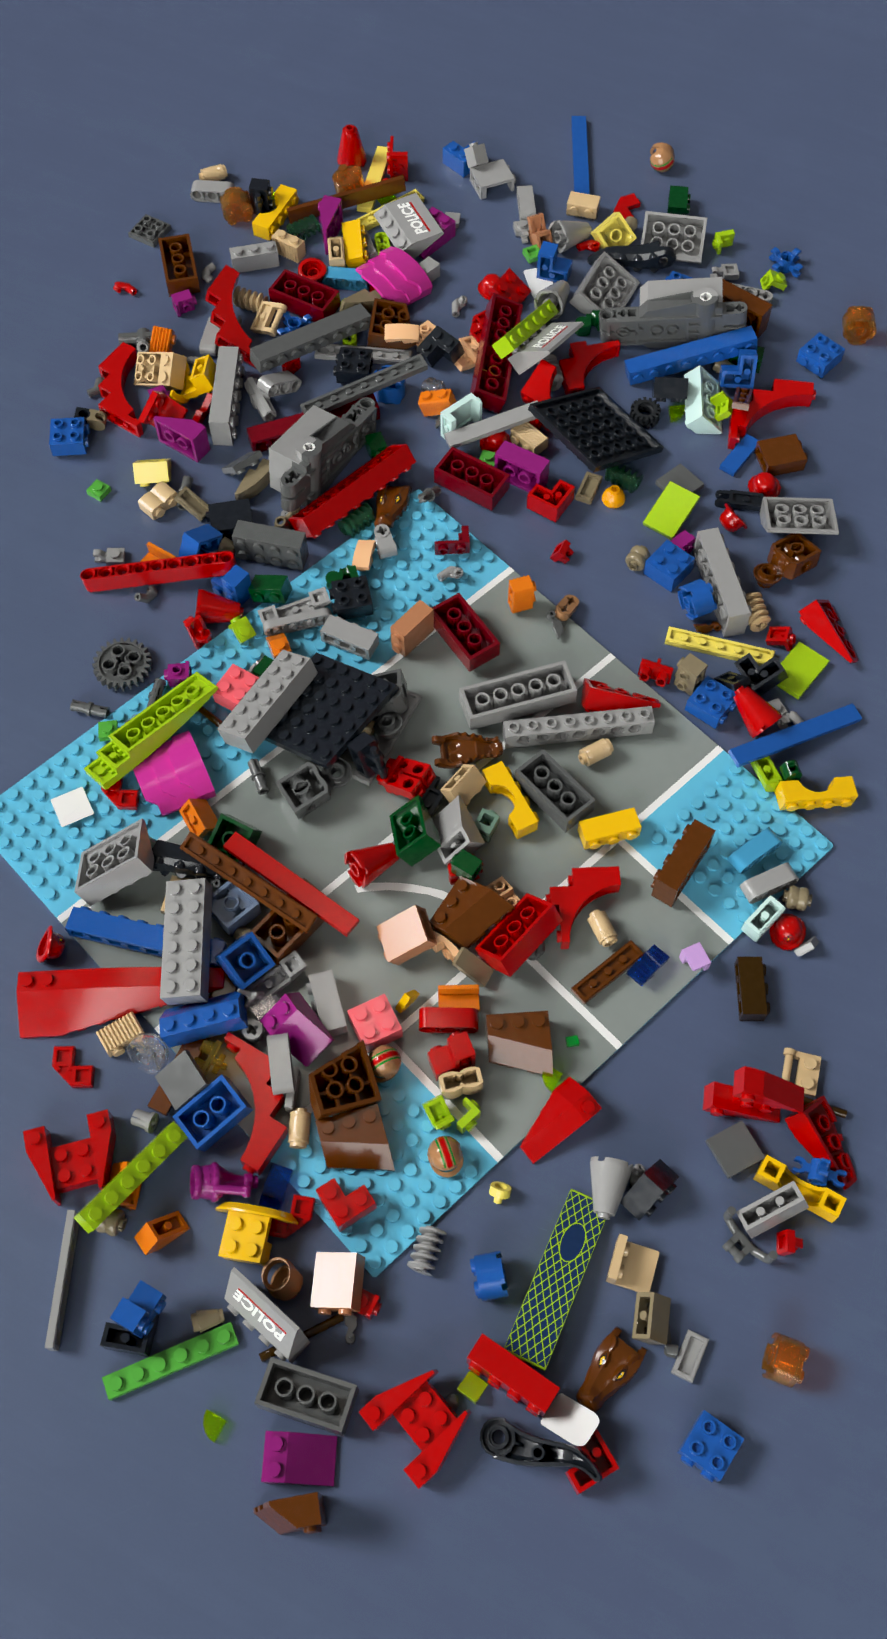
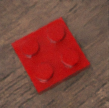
M510 268L490 289L492 293L520 304L531 292L527 285Z

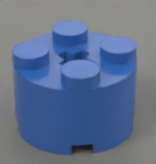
M392 365L382 366V369H380V370H383V369H385V368H387V367H390V366H392ZM406 379L374 392L376 401L385 404H400L406 394Z
M697 579L679 587L681 590L678 591V600L682 610L686 608L688 614L685 615L690 620L697 619L717 609V604L712 596L713 587L710 583Z
M501 1251L474 1255V1259H470L472 1273H474V1276H477V1281L474 1282L475 1294L482 1301L509 1296L508 1291L505 1290L508 1289L504 1263L502 1264Z

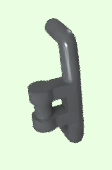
M728 1207L723 1217L733 1236L722 1248L734 1257L733 1260L737 1264L748 1253L767 1264L775 1261L778 1253L772 1250L766 1254L758 1249L733 1219L736 1213L735 1207ZM736 1242L742 1246L743 1249L741 1251L734 1245Z

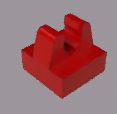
M565 539L556 545L550 559L564 564L569 562L570 559L567 556H571L574 553L569 547L571 543Z
M786 1229L776 1233L778 1255L787 1256L796 1253L797 1248H803V1239L795 1237V1230Z

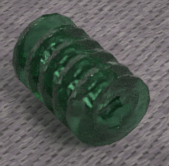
M312 214L286 226L287 233L298 238L301 236L303 240L305 239V234L309 238L311 237L310 232L313 235H316V230L319 233L321 232L320 224Z
M620 465L606 469L605 481H611V484H616L622 487L623 490L628 489L629 493H633L638 489L644 477L642 474L637 478V471L631 475V468L626 472L625 465L621 469Z
M364 503L358 509L349 513L347 517L338 521L339 530L345 536L349 535L354 538L355 533L360 534V529H366L365 525L369 527L371 525L370 522L374 523L375 515L373 509L368 503Z

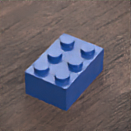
M221 1074L172 1117L195 1148L205 1152L254 1109L230 1078Z

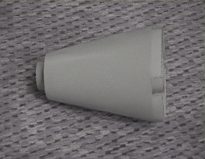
M556 220L548 228V230H551L553 243L559 244V253H563L588 239L592 232L588 222Z
M559 280L539 291L534 299V308H538L550 299L558 310V313L550 320L558 319L565 309L570 292L569 284L564 280Z
M594 1156L590 1159L593 1212L597 1214V1218L610 1220L611 1216L616 1215L631 1176L633 1164L628 1165L627 1161L605 1157L603 1161H598L599 1156Z

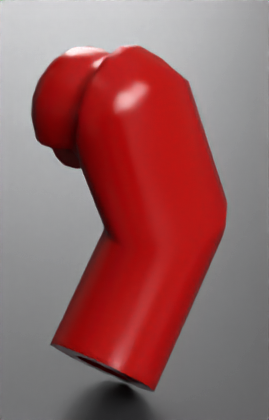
M591 239L577 244L578 252L583 250L596 252L600 249V243Z
M120 281L114 283L113 290L118 293L124 289L132 296L137 294V289L129 283Z

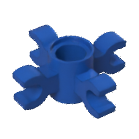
M774 247L770 251L773 254L769 256V259L777 262L772 265L774 271L778 273L791 272L796 278L801 275L799 271L803 266L795 263L800 259L798 256L801 253L800 249L795 248L792 252L784 251L781 253L778 248Z
M286 311L282 316L284 318L282 322L287 327L279 328L277 333L281 336L311 324L310 320H312V317L309 314H306L302 319L291 317Z
M796 1156L793 1161L800 1163L801 1168L793 1167L791 1172L796 1175L808 1174L807 1183L814 1186H826L827 1181H830L837 1188L845 1186V1183L838 1181L837 1176L845 1177L847 1172L844 1170H830L831 1160L812 1158L811 1163H807L803 1157Z

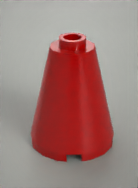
M349 124L342 129L337 162L344 170L356 171L358 167L365 166L367 157L357 127Z
M198 589L195 617L200 615L205 624L230 622V620L237 616L242 618L244 608L240 607L241 604L204 589Z
M741 686L734 692L735 696L733 699L752 738L783 717L778 710L749 686L746 688Z
M386 843L350 850L345 853L344 862L345 865L349 864L350 870H348V874L352 881L358 887L362 886L364 888L395 864L400 857L396 855L395 845L393 843Z

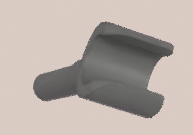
M668 1326L667 1345L664 1347V1354L667 1357L676 1358L678 1355V1345L671 1344L670 1326Z

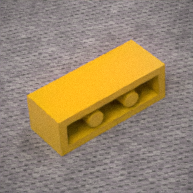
M360 219L343 222L345 262L348 268H357L367 263L369 259L368 252L365 250V247H368L366 237H364L367 234L366 227L362 225Z
M633 807L581 820L578 823L577 830L584 850L589 848L597 849L605 844L613 845L625 839L633 840L640 836L642 827Z

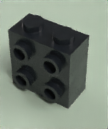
M340 347L339 354H336L337 366H334L333 375L336 376L337 383L350 384L371 375L373 350Z
M366 576L331 581L332 589H329L330 600L334 599V603H332L333 614H337V616L344 620L373 615V604Z

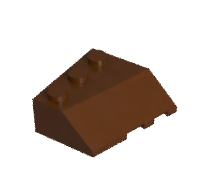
M374 299L367 347L406 350L416 345L417 342L404 344L402 341L386 343L384 340L385 324H411L406 303Z
M460 876L430 919L433 931L441 934L450 942L468 949L485 934V931L491 925H496L501 921L500 918L505 913H510L515 907L491 888Z
M548 1011L486 1015L489 1063L510 1068L515 1067L527 1070L530 1073H539L553 1078L552 1043Z
M364 1040L308 1075L310 1102L316 1121L378 1104L382 1100Z
M378 1104L315 1121L328 1169L395 1171Z
M319 1492L271 1500L253 1508L254 1514L280 1535L302 1530L306 1534L322 1532L321 1527L327 1526L324 1498Z

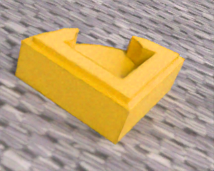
M416 990L404 993L395 1009L402 1013L417 999L420 993Z

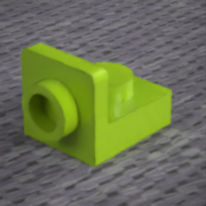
M733 229L715 232L712 247L717 255L721 254L722 247L733 245L735 236Z

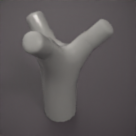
M240 988L237 990V992L247 997L244 1005L246 1008L254 1000L263 999L265 996L263 991L251 992Z

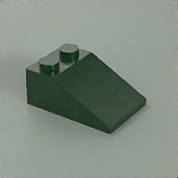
M420 795L414 797L389 816L396 855L410 866H414L442 846L439 832Z
M221 813L208 843L238 862L240 860L226 851L223 845L237 832L256 846L263 831L232 815Z

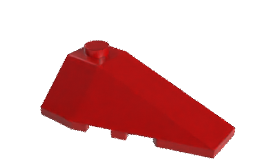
M816 599L798 611L801 615V622L807 625L808 628L848 662L855 663L859 661L851 643L844 638L846 632L844 628L838 625L837 621L840 619L829 600Z
M584 678L581 704L587 712L647 706L660 708L661 703L655 698L639 693L630 695L623 688L618 687L614 690L607 686L608 684Z
M568 1077L552 1091L550 1098L540 1111L538 1118L519 1147L534 1164L602 1108L589 1091L573 1078Z
M824 1095L804 1105L802 1114L793 1112L785 1118L788 1128L794 1137L814 1158L831 1160L830 1170H844L847 1172L845 1177L837 1176L839 1182L845 1183L844 1190L857 1181L850 1157L844 1152L841 1141H844L842 1134L837 1133L834 1124L837 1121L836 1116Z

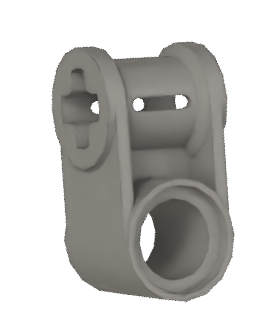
M385 524L377 525L374 529V539L379 558L384 559L398 555L389 527Z

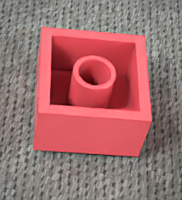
M232 664L216 684L218 690L213 694L214 701L232 711L259 677Z
M385 993L347 1010L348 1019L359 1042L364 1040L367 1053L380 1045L389 1044L403 1037L402 1027Z

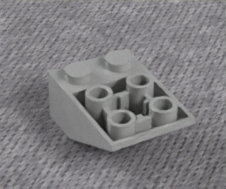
M460 795L434 817V824L439 832L442 845L437 851L444 864L450 863L456 853L459 854L462 849L473 854L485 844Z

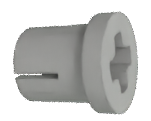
M255 1019L248 1020V1028L242 1029L244 1037L250 1043H258V1040L260 1042L263 1038L262 1024ZM251 1030H254L257 1033L253 1035V1033H251Z
M136 1109L132 1115L134 1117H131L132 1125L145 1129V1132L150 1134L154 1132L159 1121L158 1113H149L140 1109Z

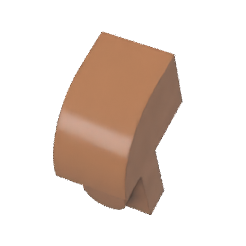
M538 213L528 216L527 220L530 231L528 232V237L531 244H537L540 249L543 241L553 243L551 230L546 229L544 214Z

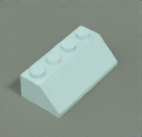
M698 366L684 375V378H688L687 399H685L686 427L696 434H721L722 420L718 422L714 418L715 406L710 402V397L720 392V384L703 367Z

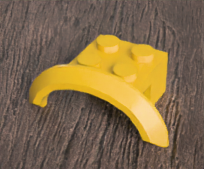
M210 354L195 359L192 373L186 362L183 390L180 395L174 389L171 390L169 396L178 403L185 404L190 398H196L201 394L213 391L216 364Z
M224 1202L215 1208L216 1211L227 1213L228 1211L218 1256L227 1260L264 1266L269 1261L272 1244L267 1242L272 1218L298 1225V1222L292 1214L284 1211L245 1203Z

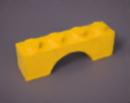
M280 184L274 192L275 206L277 208L271 212L259 213L252 222L254 236L269 241L272 239L271 236L284 224L285 219L288 217L286 208L298 204L297 189Z
M500 761L483 769L482 776L487 781L485 786L489 793L502 794L508 797L514 805V809L508 817V825L516 839L538 829L539 817L535 811L532 812L528 798L526 796L523 797L519 783L517 781L514 782L510 768L508 766L505 767L504 763Z
M852 776L834 777L827 790L823 792L811 791L805 788L799 780L780 781L774 790L780 811L812 810L820 807L828 809L833 806L849 807L858 797Z
M766 1155L762 1160L753 1180L773 1191L794 1181L809 1206L807 1210L831 1223L839 1217L847 1198L827 1187L814 1186L801 1180L788 1169L787 1165L769 1155Z

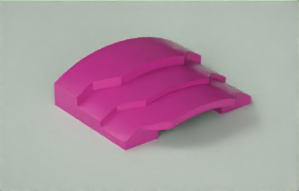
M391 246L381 251L378 256L368 260L367 263L357 267L355 270L361 275V278L372 285L381 297L386 300L406 303L408 306L432 292L433 285L423 268L408 253Z
M190 731L171 737L172 740L164 742L133 769L145 801L158 805L162 817L179 811L188 799L207 800L216 796Z

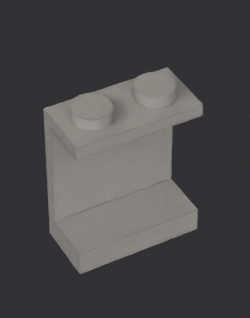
M504 159L470 168V182L481 200L486 199L487 188L507 183L510 190L514 191L516 178L511 173L510 167Z

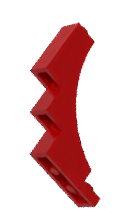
M225 265L208 288L205 301L215 306L210 322L220 328L216 334L214 344L218 346L239 347L240 354H243V361L256 368L250 361L252 340L241 328L233 309L232 293L238 283L240 273L234 268Z
M122 342L98 366L101 377L104 378L98 385L101 397L104 398L98 404L100 411L107 414V420L140 438L144 434L142 423L135 417L134 409L129 405L124 396L126 379L137 362V350L134 346Z
M774 379L771 391L754 389L748 411L732 408V415H730L727 449H734L735 444L739 443L740 437L743 438L749 428L764 415L787 407H810L811 401L815 400L816 397L814 383Z
M228 1032L224 1037L227 1045L226 1048L232 1053L237 1054L235 1061L251 1085L255 1104L253 1131L240 1161L243 1165L242 1169L251 1175L256 1173L261 1176L288 1135L287 1127L274 1119L284 1104L285 1097L283 1094L273 1095L269 1056Z

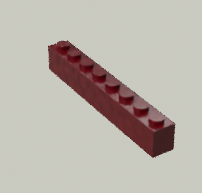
M374 394L365 396L375 401V407L377 408L376 420L380 419V408ZM360 399L329 412L341 418ZM303 412L246 428L253 452L269 450L304 415Z

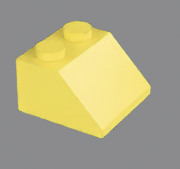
M620 212L612 213L590 233L595 241L600 243L602 249L610 246H628L637 238Z
M171 458L135 461L133 463L135 484H140V487L150 486V483L158 484L164 481L167 484V482H170Z

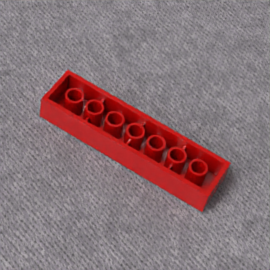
M390 445L288 519L294 530L306 532V538H317L325 528L328 529L334 526L336 520L346 517L351 509L354 510L360 507L362 501L372 498L374 496L373 493L377 490L387 487L386 484L388 482L398 479L400 473L409 471L412 468L411 465L416 460L408 445Z

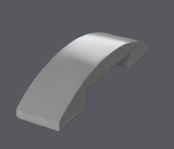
M322 587L308 592L309 597L278 608L272 605L258 610L262 625L268 620L326 607L331 603L326 588Z
M296 951L279 962V966L254 984L242 989L251 992L263 991L265 994L263 999L251 1002L248 1008H246L247 1012L279 993L307 968V965Z

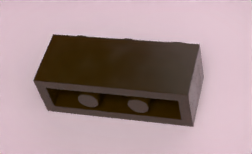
M737 957L734 967L739 1021H764L766 1016L770 1014V1003L766 1002L768 984L764 982L766 964H763L762 957Z

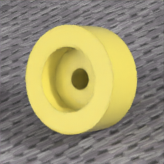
M494 1181L490 1184L489 1194L494 1197V1203L502 1204L503 1199L510 1198L512 1188L504 1182Z

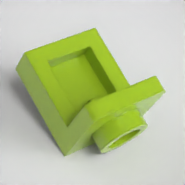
M771 269L760 279L763 290H768L771 286H774L784 291L787 287L785 275Z
M724 391L710 397V402L715 406L714 418L718 422L732 415L731 407L733 400Z
M237 616L230 620L232 624L228 628L229 630L232 629L240 644L257 635L246 616L242 618Z
M441 1094L422 1104L432 1127L436 1130L447 1129L452 1125L451 1122L455 1121Z
M467 1097L463 1099V1106L468 1112L456 1123V1129L461 1134L466 1130L470 1132L477 1125L476 1121L481 1115L479 1110L481 1108L478 1103L473 1099L469 1100Z

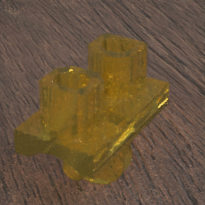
M204 1039L199 1051L209 1055L207 1060L204 1061L198 1057L194 1058L205 1077L211 1065L214 1066L211 1072L217 1075L220 1069L226 1070L228 1067L224 1063L226 1055L221 1053L218 1059L215 1058L223 1043L219 1040L214 1043Z

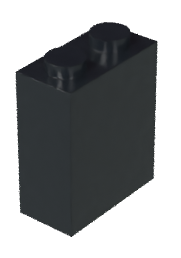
M249 498L208 504L209 511L206 512L207 522H210L212 527L223 534L222 539L227 537L232 540V534L238 520L253 522Z

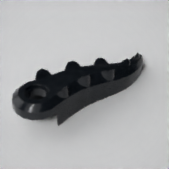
M659 241L641 245L610 246L594 252L587 258L588 264L593 265L605 251L623 268L625 266L633 267L635 272H639L641 269H650L651 272L656 273L658 269L668 268L676 261V253L673 248L660 246ZM662 257H667L666 260H660Z
M157 840L152 848L154 855L153 871H160L163 876L173 872L179 878H184L187 874L194 875L196 879L206 877L222 878V876L181 850V845ZM238 861V863L245 866L244 862Z
M491 1418L484 1423L480 1431L481 1445L494 1459L522 1466L573 1467L584 1471L595 1482H601L603 1479L597 1465L577 1447L533 1435L506 1418ZM497 1430L503 1431L505 1435V1440L502 1444H497L494 1441L493 1436Z

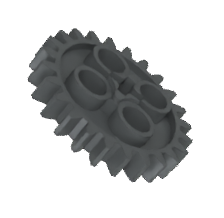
M121 637L120 642L113 639V644L107 641V647L100 646L102 652L96 651L97 657H93L95 663H92L93 672L97 681H100L102 686L107 685L108 689L113 686L115 691L119 687H121L122 691L125 690V687L132 690L133 684L139 687L138 682L144 683L143 677H149L148 671H152L151 654L142 642L138 644L137 639L131 642L130 637L126 641Z

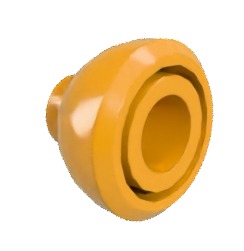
M618 485L608 487L602 494L603 504L609 508L621 507L625 503L624 491Z

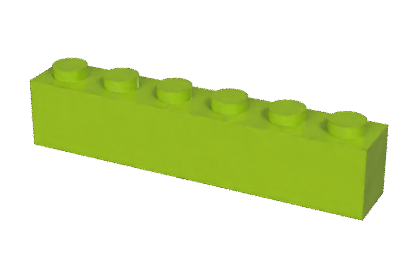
M548 299L495 342L492 347L499 357L503 359L553 318L558 313L555 304Z
M174 1121L167 1125L73 1218L88 1234L94 1231L187 1138L186 1134Z

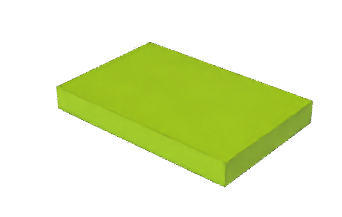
M670 481L643 521V525L672 540L694 509L700 496Z
M798 642L781 662L788 678L776 686L799 700L829 664L830 660L803 643Z

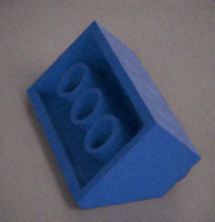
M235 991L208 998L206 1003L185 1004L166 1009L159 1018L160 1038L171 1048L248 1028L246 1007H244L246 1003L245 996Z

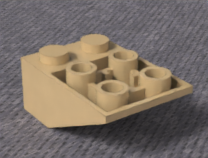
M138 352L134 385L151 388L164 385L167 390H183L187 357L174 352Z

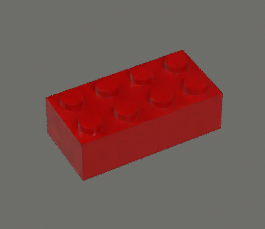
M529 893L524 895L514 906L515 909L510 913L508 912L475 948L483 962L509 977L519 969L563 921L554 904Z
M483 1333L467 1356L468 1369L477 1376H480V1374L488 1378L487 1383L497 1390L501 1387L507 1391L506 1396L517 1404L521 1401L527 1406L525 1410L535 1417H538V1415L544 1416L560 1390V1387Z

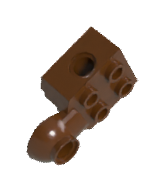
M800 533L787 535L772 543L767 558L768 563H761L754 567L753 574L757 584L762 588H770L772 585L777 584L782 577L792 580L817 566L822 550Z

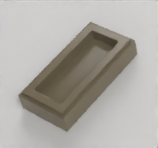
M587 471L576 493L575 500L591 505L603 476Z
M187 486L174 498L175 501L200 522L206 517V512L209 511L208 504Z
M461 947L452 963L454 967L480 987L486 986L494 969L465 947Z

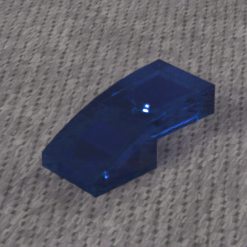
M654 944L635 962L626 974L642 987L670 957Z
M272 1163L258 1206L276 1210L281 1209L293 1174L292 1169Z

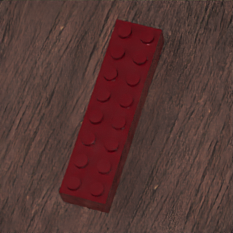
M493 293L486 306L470 393L481 399L482 408L499 414L507 398L512 364L508 358L513 354L511 352L501 359L492 345L520 323L523 304Z

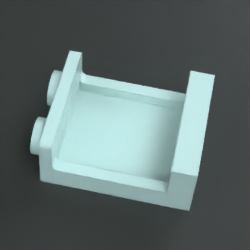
M470 393L441 412V436L444 438L445 433L464 427L471 422L481 421L483 405L481 399Z

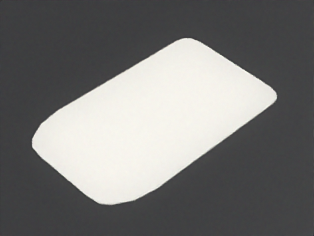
M537 268L524 270L526 281L534 299L539 291L553 284L551 281L536 278Z
M562 1393L557 1395L541 1420V1424L576 1446L586 1445L600 1423L597 1414Z

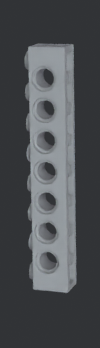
M652 706L503 721L502 733L505 748L652 734L655 719Z

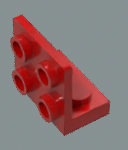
M391 136L390 142H387V162L390 164L387 165V175H390V178L403 175L405 181H408V152H394V136Z
M153 390L138 420L143 424H150L155 427L153 420L155 416L184 419L188 409L165 393Z

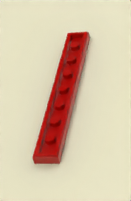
M235 832L223 845L226 851L244 862L297 902L320 916L322 920L346 937L359 923L357 917L239 833Z

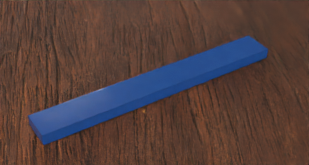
M571 116L574 192L590 194L586 116Z
M852 703L734 747L728 753L738 768L860 722L862 717Z

